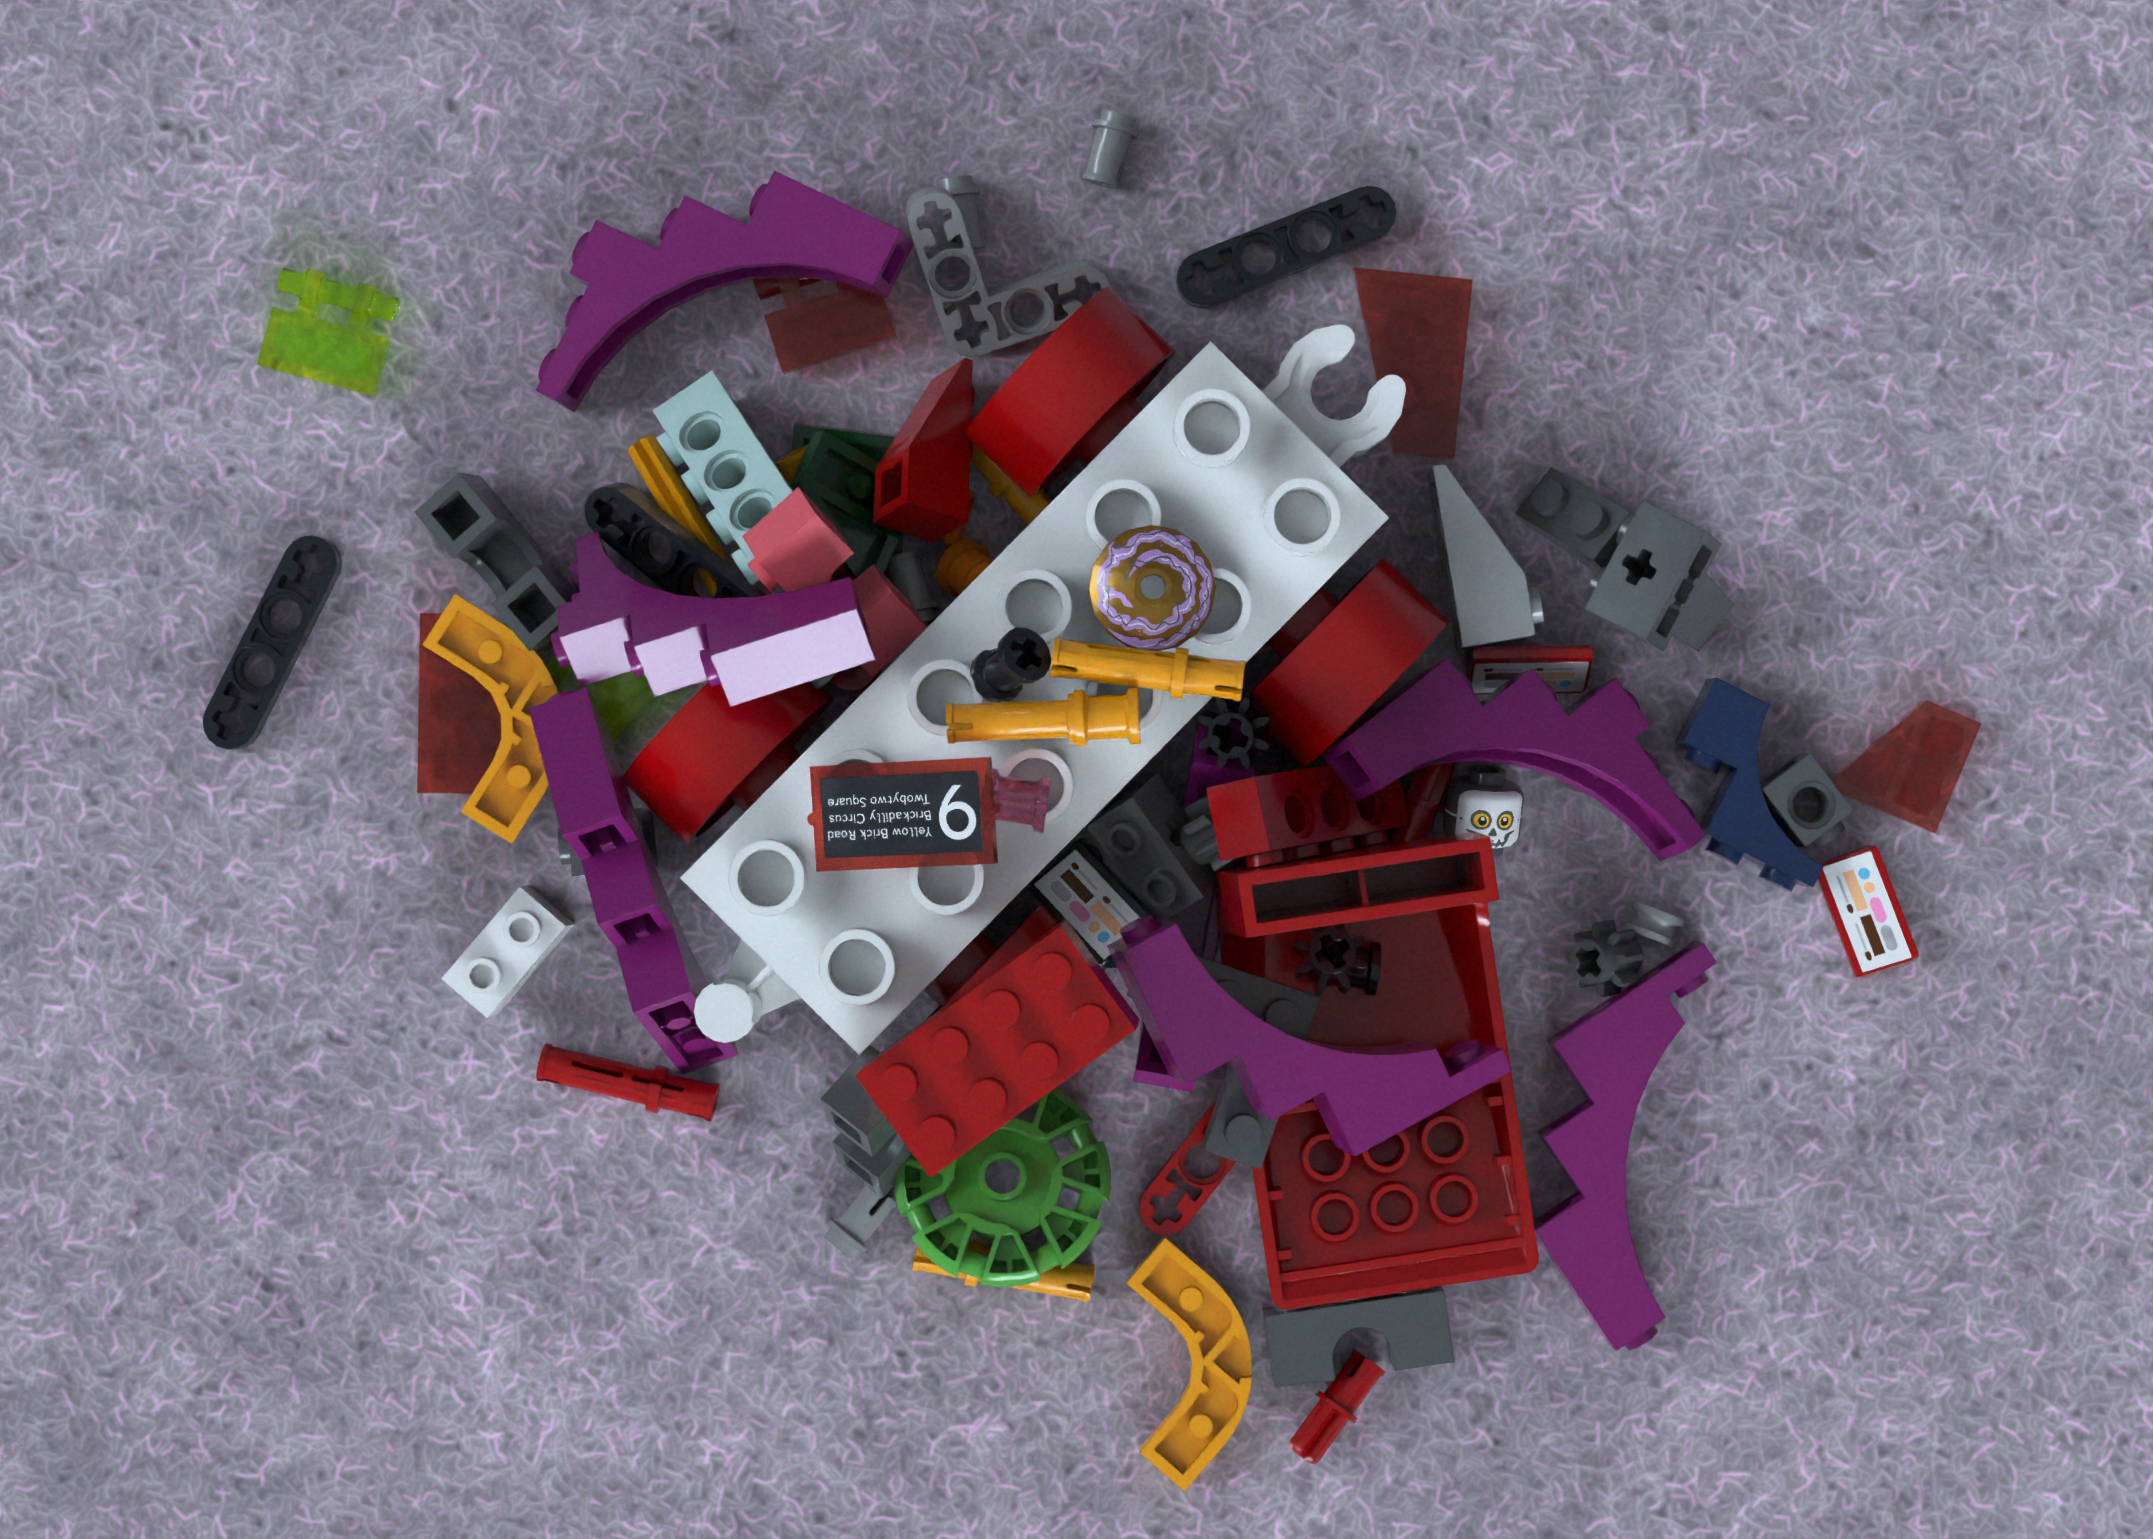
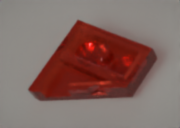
M1928 700L1921 701L1902 717L1900 722L1890 731L1882 734L1865 749L1866 751L1842 772L1834 775L1831 781L1842 796L1929 833H1936L1982 723Z

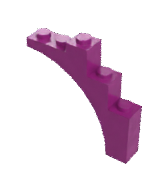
M776 171L773 172L768 184H762L755 192L749 207L751 218L748 224L685 195L679 208L672 209L665 218L660 232L662 242L658 249L596 220L591 231L584 233L578 240L572 254V263L574 265L569 272L586 285L587 289L584 295L578 296L571 304L565 320L567 329L557 349L549 351L543 359L538 374L540 382L535 391L554 403L575 412L601 370L632 337L669 310L709 291L754 279L805 277L846 283L887 298L914 244L900 229Z
M599 532L575 539L577 562L570 564L569 569L577 593L572 594L571 602L557 606L559 630L551 633L553 649L562 668L572 666L580 687L632 671L635 677L646 676L655 697L708 680L711 687L719 684L722 685L730 707L875 661L869 627L850 577L803 590L758 597L713 599L675 595L642 585L619 571L609 559Z
M1446 658L1412 679L1321 753L1356 802L1383 789L1403 775L1431 765L1472 760L1514 764L1556 777L1595 798L1630 826L1660 862L1692 849L1706 836L1695 821V816L1690 806L1676 795L1660 773L1657 761L1650 753L1643 750L1636 740L1651 725L1640 711L1636 698L1623 688L1617 678L1586 692L1566 710H1563L1558 703L1553 688L1547 682L1540 679L1535 670L1531 668L1503 683L1480 702L1473 692L1469 679L1461 671L1455 669L1450 660Z

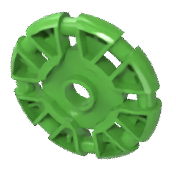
M1056 1087L1030 1106L1037 1109L1033 1124L1023 1119L1013 1118L931 1178L913 1154L900 1167L894 1180L896 1203L900 1217H908L916 1233L912 1236V1240L933 1263L955 1277H958L961 1272L981 1279L980 1285L1013 1287L1027 1285L1040 1281L1039 1274L1057 1265L1061 1269L1065 1268L1087 1248L1102 1224L1097 1220L1102 1202H1108L1110 1198L1111 1168L1109 1155L1104 1141L1098 1142L1089 1126L1093 1122L1092 1118L1074 1098L1060 1088ZM1068 1136L1076 1152L1060 1160L1051 1142ZM996 1163H1009L1018 1170L1021 1179L1018 1186L1011 1192L997 1193L988 1187L985 1175L988 1169ZM1062 1187L1080 1194L1074 1211L1057 1206ZM945 1196L947 1206L952 1214L936 1221L929 1205L931 1202ZM1040 1227L1048 1243L1028 1253L1021 1238L1032 1235ZM973 1232L994 1239L989 1256L968 1249Z

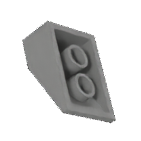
M1445 464L1432 466L1427 478L1456 651L1524 640L1536 635L1534 625L1544 622L1538 586H1527L1526 574Z

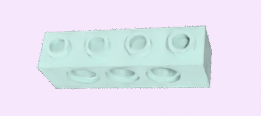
M710 371L652 410L665 430L664 433L656 438L676 467L684 462L690 470L681 475V478L701 506L709 500L715 509L707 513L706 517L725 545L735 539L740 548L733 552L731 556L752 585L759 580L748 565L755 557L742 536L790 495L793 490L713 371ZM781 586L773 592L771 591L772 594L786 592Z

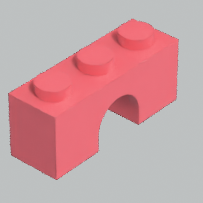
M799 487L742 536L755 557L748 563L750 569L772 592L779 586L786 592L829 583L835 570L854 554L837 526ZM872 564L860 576L852 580V584L869 627L875 661L862 664L861 666L874 677L925 631L927 626L910 601Z

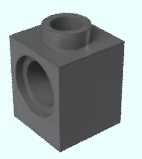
M1811 753L1798 754L1760 783L1769 811L1795 846L1806 847L1812 843L1816 849L1821 848L1845 830L1841 820L1854 811ZM1803 788L1812 790L1819 802L1816 815L1807 822L1800 820L1793 810V799L1797 792Z

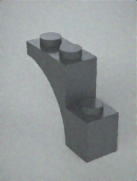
M1551 467L1516 511L1515 515L1529 528L1562 548L1596 573L1601 567H1607L1618 546L1616 538L1619 528L1631 512ZM1645 568L1641 572L1640 578L1652 579L1656 569L1649 570ZM1707 573L1672 636L1698 652L1735 605Z

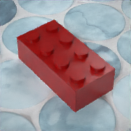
M1065 918L864 1064L855 1076L931 1178L1134 1032L1140 1019Z

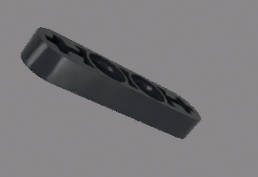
M1360 187L1195 252L1185 258L1178 268L1176 277L1177 292L1182 300L1192 307L1201 309L1213 307L1377 242L1387 235L1395 222V202L1389 193L1379 187ZM1367 199L1371 207L1381 205L1384 213L1377 220V229L1370 230L1366 222H1360L1348 227L1346 233L1352 240L1345 243L1341 242L1339 223L1330 211L1339 208L1342 221L1358 213L1360 200ZM1306 221H1319L1329 231V245L1321 252H1307L1297 242V229ZM1255 242L1265 243L1272 249L1275 256L1273 268L1261 275L1251 274L1244 268L1241 262V252L1243 249ZM1226 252L1231 253L1232 270L1242 282L1241 284L1234 287L1230 286V275H1226L1213 282V293L1204 296L1200 288H1193L1191 290L1188 288L1186 282L1193 278L1194 266L1202 264L1206 272H1213L1223 268L1225 262L1219 255Z
M616 482L595 489L588 496L585 504V518L594 533L599 532L604 542L665 592L675 595L701 597L694 588L693 577L698 568H704L710 571L717 583V591L713 599L732 598L733 594H735L734 598L766 595L757 586L751 585L746 577L632 485ZM617 499L621 503L617 512L623 520L613 522L610 518L613 514V508L607 502ZM644 520V523L638 528L632 524ZM654 531L664 534L670 541L672 554L667 563L655 560L650 553L649 538Z
M313 535L303 536L293 541L286 549L205 710L203 729L209 741L217 747L229 750L244 749L253 744L260 735L340 575L342 568L341 555L336 546L328 540ZM320 547L322 549L320 559L328 565L323 574L313 572L304 586L306 589L316 591L312 601L299 592L283 589L287 578L293 583L299 584L305 572V566L298 562L301 553L313 554L316 548ZM291 599L299 605L302 611V620L296 630L283 634L273 627L270 615L276 603L281 600ZM263 652L272 658L275 664V674L268 684L256 687L250 684L244 676V666L251 655ZM233 685L243 693L262 697L258 708L253 703L246 702L240 714V720L247 724L245 732L243 734L232 733L228 739L223 736L225 725L218 721L219 715L222 712L233 713L241 700V697L230 696Z

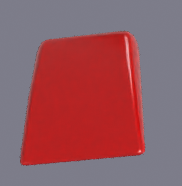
M1481 833L1454 834L1327 853L1249 869L1246 865L1218 871L1215 889L1222 964L1315 995L1314 982L1308 976L1301 979L1295 978L1296 969L1304 963L1305 957L1298 956L1292 952L1295 941L1302 940L1311 944L1310 928L1322 927L1323 930L1334 929L1337 924H1344L1343 932L1348 934L1351 939L1364 936L1365 942L1362 947H1368L1370 942H1379L1381 944V968L1376 995H1365L1363 989L1350 988L1348 993L1343 994L1338 990L1337 986H1326L1321 995L1318 996L1320 998L1306 1039L1324 1044L1352 1047L1388 1046L1419 1041L1436 1048L1443 1062L1446 1060L1444 1054L1452 1047L1468 1040H1477L1478 1042L1482 1041L1501 1048L1510 1065L1487 903L1499 900L1491 839L1489 836ZM1511 1071L1357 1156H1353L1335 1146L1312 1098L1279 1116L1261 1170L1252 1167L1271 1298L1273 1303L1281 1309L1289 1310L1532 1272L1539 1262Z

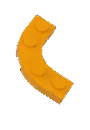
M454 594L422 645L473 676L492 694L501 714V741L495 757L462 808L461 813L513 844L549 787L529 708L545 703L551 696L559 692L550 671L536 651H529L509 627Z
M1164 1235L1126 1279V1283L1170 1320L1184 1337L1191 1356L1189 1383L1178 1403L1139 1447V1453L1185 1492L1226 1444L1242 1418L1251 1390L1252 1357L1246 1327L1239 1310L1229 1294L1211 1274Z

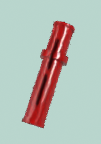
M548 1043L542 1049L536 1073L537 1081L551 1082L589 1091L594 1094H602L644 1104L647 1112L658 1114L661 1108L703 1118L709 1122L713 1119L720 1092V1084L718 1083L712 1084L669 1074V1067L656 1065L655 1069L652 1070L604 1057L555 1047Z

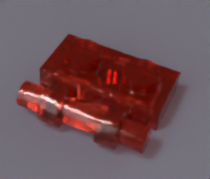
M805 277L753 280L760 300L778 294H783L787 308L764 315L784 375L897 339L885 299L882 296L846 283L835 282L838 292L804 302L800 287L822 280Z

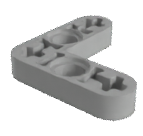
M929 186L914 192L907 202L905 209L906 222L944 336L951 349L959 355L967 357L981 356L1055 331L1084 304L1080 302L1076 295L1060 299L1059 301L1065 311L1055 314L1054 303L1045 288L1048 285L1055 283V289L1058 295L1074 290L1076 288L1074 279L1085 275L1089 283L1098 282L1099 285L1090 291L1091 298L1105 287L1110 286L1106 275L1099 266L1090 261L1079 260L986 290L960 208L953 195L944 188ZM935 201L939 209L949 208L950 213L941 217V223L947 240L950 241L956 235H959L961 241L958 243H943L933 248L930 252L925 253L924 247L926 245L934 246L937 244L930 225L927 222L917 223V218L925 214L924 204ZM946 257H959L968 264L969 272L967 278L957 287L949 288L942 286L935 279L936 266ZM975 291H978V298H967ZM1021 294H1035L1043 301V310L1039 318L1027 324L1015 321L1010 315L1011 303ZM967 299L975 321L981 322L986 320V325L978 328V339L968 341L964 333L954 334L955 330L962 327V320L957 305L953 303L945 309L943 302Z

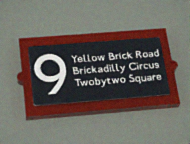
M992 757L810 767L813 813L808 815L807 821L814 827L816 872L998 863L995 816L1000 814L1001 808L998 804L994 803Z

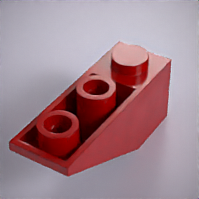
M964 358L931 380L875 468L874 524L934 543L968 522L972 506V498L969 493L970 460L973 455V442L965 435V432L971 424V408L975 399V390L972 386L973 360Z

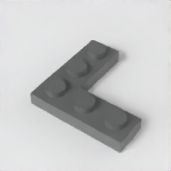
M1196 955L1211 977L1239 1004L1275 1028L1293 1036L1306 1039L1320 997ZM1128 991V992H1127V996H1128L1129 998H1132L1131 995H1130V993H1129V991ZM1230 1062L1200 1148L1206 1152L1261 1170L1279 1117L1270 1121L1253 1112Z

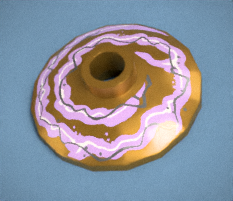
M1155 525L1127 530L1109 542L1093 565L1089 585L1094 615L1107 634L1127 647L1151 651L1176 648L1196 635L1212 612L1216 590L1211 563L1199 545L1176 529ZM1147 576H1158L1165 583V592L1160 598L1148 599L1142 594L1140 585Z

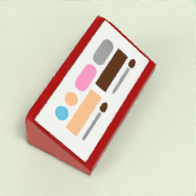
M1589 645L1474 647L1466 652L1467 678L1472 684L1475 695H1490L1503 683L1533 668L1540 679L1547 682L1556 694L1582 693L1588 684L1593 660V648H1589Z
M1866 845L1820 863L1824 867L1817 880L1855 977L1870 974L1919 957L1918 950L1876 845Z

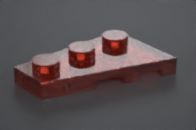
M1354 267L1352 273L1376 380L1378 382L1386 375L1392 374L1402 378L1406 386L1402 414L1389 432L1393 454L1452 460L1455 457L1473 279Z
M420 613L417 793L472 794L492 763L500 744L501 714L492 694L473 676L422 645L442 613Z

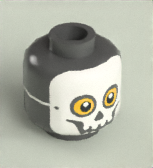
M1488 765L1471 766L1469 775L1456 777L1447 785L1443 816L1444 834L1446 836L1463 833L1487 835L1491 839L1493 857L1503 854V848L1514 844L1520 836L1524 802L1522 789L1516 783L1505 779L1506 771L1502 768Z

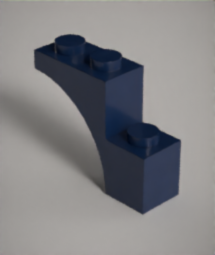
M1717 677L1706 679L1675 741L1676 744L1688 749L1684 759L1691 764L1713 774H1717L1721 766L1727 769L1699 825L1706 834L1705 838L1710 840L1705 850L1735 865L1739 864L1743 856L1763 866L1759 877L1786 891L1792 892L1795 884L1814 887L1824 866L1803 853L1786 837L1769 811L1759 780V737L1770 704Z

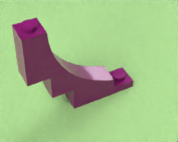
M587 688L579 691L557 693L551 696L545 703L529 708L562 836L581 860L598 926L616 947L633 1013L682 1075L737 1056L738 1052L735 1041L727 1043L713 1041L704 1035L696 1024L694 1015L696 999L709 983L688 944L654 864L626 783L622 778L623 774L603 711Z
M1147 915L1128 923L1119 931L1122 938L1107 945L1169 1076L1184 1084H1188L1217 1067L1230 1062L1253 1112L1270 1121L1313 1098L1335 1146L1353 1156L1363 1153L1512 1071L1501 1048L1482 1041L1478 1042L1477 1040H1468L1452 1047L1444 1054L1446 1060L1443 1062L1436 1048L1419 1041L1388 1046L1352 1047L1324 1044L1283 1032L1259 1019L1234 1000L1211 977L1192 952L1177 923L1161 917L1155 920L1153 915Z
M1698 941L1691 942L1639 977L1640 982L1638 984L1626 986L1621 990V994L1611 996L1547 1039V1042L1586 1100L1537 1132L1577 1192L1534 1220L1535 1234L1606 1342L1615 1351L1623 1346H1626L1628 1350H1633L1645 1344L1657 1334L1658 1330L1655 1325L1666 1318L1648 1287L1638 1263L1630 1234L1626 1206V1161L1629 1138L1637 1107L1648 1080L1668 1045L1685 1025L1684 1020L1667 996L1675 992L1678 998H1682L1692 993L1709 980L1704 971L1717 963L1706 945Z

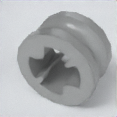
M1635 901L1632 908L1636 911V918L1632 922H1627L1624 929H1633L1637 935L1675 949L1677 941L1673 937L1674 931L1677 928H1683L1685 920Z

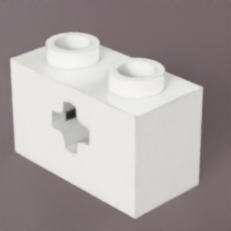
M530 885L521 886L441 979L486 1018L497 1015L575 923Z

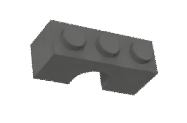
M456 474L415 511V514L452 558L461 559L486 581L497 598L491 604L492 607L529 651L552 649L551 633L559 630L557 606L571 602L572 594L577 593V591L480 475Z
M869 1045L821 1097V1103L826 1121L841 1132L833 1141L838 1163L884 1198L894 1186L895 1176L907 1158H910L912 1153L855 1076L864 1064L880 1053Z
M1441 1286L1289 1310L1281 1309L1276 1305L1275 1307L1262 1308L1272 1379L1276 1388L1335 1380L1333 1366L1335 1344L1344 1333L1358 1327L1372 1328L1385 1336L1390 1363L1395 1371L1455 1362L1445 1291Z

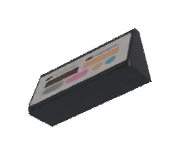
M1079 843L1038 877L1029 888L1030 892L1059 923L1066 918L1090 953L1103 968H1117L1107 945L1122 938L1119 932L1120 929L1138 918L1153 915L1086 843Z

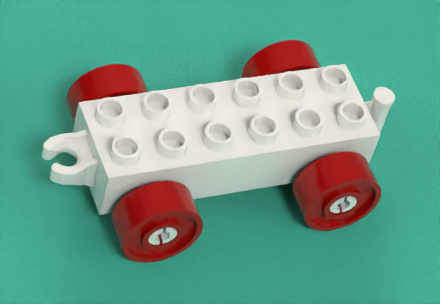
M1110 286L1095 294L1063 322L991 397L971 422L965 435L1030 499H1033L1045 490L1078 458L1087 467L802 755L794 746L817 722L833 701V697L823 687L816 689L809 681L730 707L722 685L719 684L711 687L709 682H707L655 735L624 773L622 778L626 786L687 846L707 832L735 805L744 812L680 877L741 938L724 980L718 984L713 982L705 987L696 999L694 1015L696 1024L702 1033L713 1041L723 1043L737 1041L750 1032L762 1015L802 998L860 1055L923 990L939 1005L926 1018L928 1019L1059 923L1040 904L997 947L981 933L1213 696L1183 693V699L1171 698L1168 691L1150 688L1129 687L1078 679L1050 678L1049 670L1039 681L1032 684H1023V688L1016 698L1011 701H1003L1067 700V695L1074 693V690H1084L1087 696L1126 694L1128 688H1138L1141 744L1130 745L1127 738L1089 740L1087 746L1076 747V744H1070L1069 738L968 741L948 744L946 730L949 729V724H946V704L993 703L982 697L975 689L974 681L970 675L971 663L982 651L997 648L998 642L1003 635L1016 627L1028 628L1040 635L1050 650L1051 659L1055 637L1080 642L1127 647L1107 634L1094 615L1089 593L1095 561L1109 542L1127 530L1148 525L1176 529L1199 545L1211 563L1216 585L1212 612L1199 632L1178 646V648L1189 649L1188 655L1235 661L1243 660L1246 663L1267 643L1281 659L1246 694V696L1251 692L1255 694L1253 706L1261 714L1273 712L1274 717L1264 726V730L1303 768L1325 751L1404 673L1449 623V620L1385 557L1381 558L1339 600L1323 586L1389 519L1340 468L1350 458L1363 455L1387 437L1402 414L1406 393L1403 379L1392 374L1380 379L1369 390L1366 404L1361 412L1352 418L1335 420L1320 413L1312 402L1310 392L1312 380L1326 366L1338 364L1342 361L1355 342V335L1352 329L1347 325L1338 324L1315 329L1294 343L1281 362L1275 379L1262 391L1210 341L1143 408L1136 399L1159 375L1176 351ZM1147 576L1141 582V592L1148 599H1158L1165 592V583L1158 576ZM1176 648L1162 651L1176 653ZM961 771L978 772L983 840L982 851L848 858L825 857L820 790L821 779Z

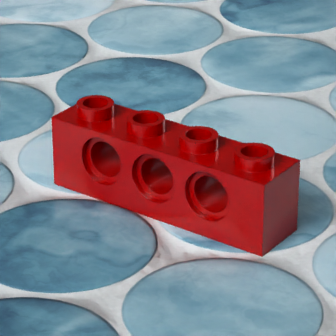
M1330 765L1256 776L1206 788L1220 860L1225 861L1245 857L1248 869L1389 842L1387 830L1410 825L1400 778L1383 789L1356 802Z

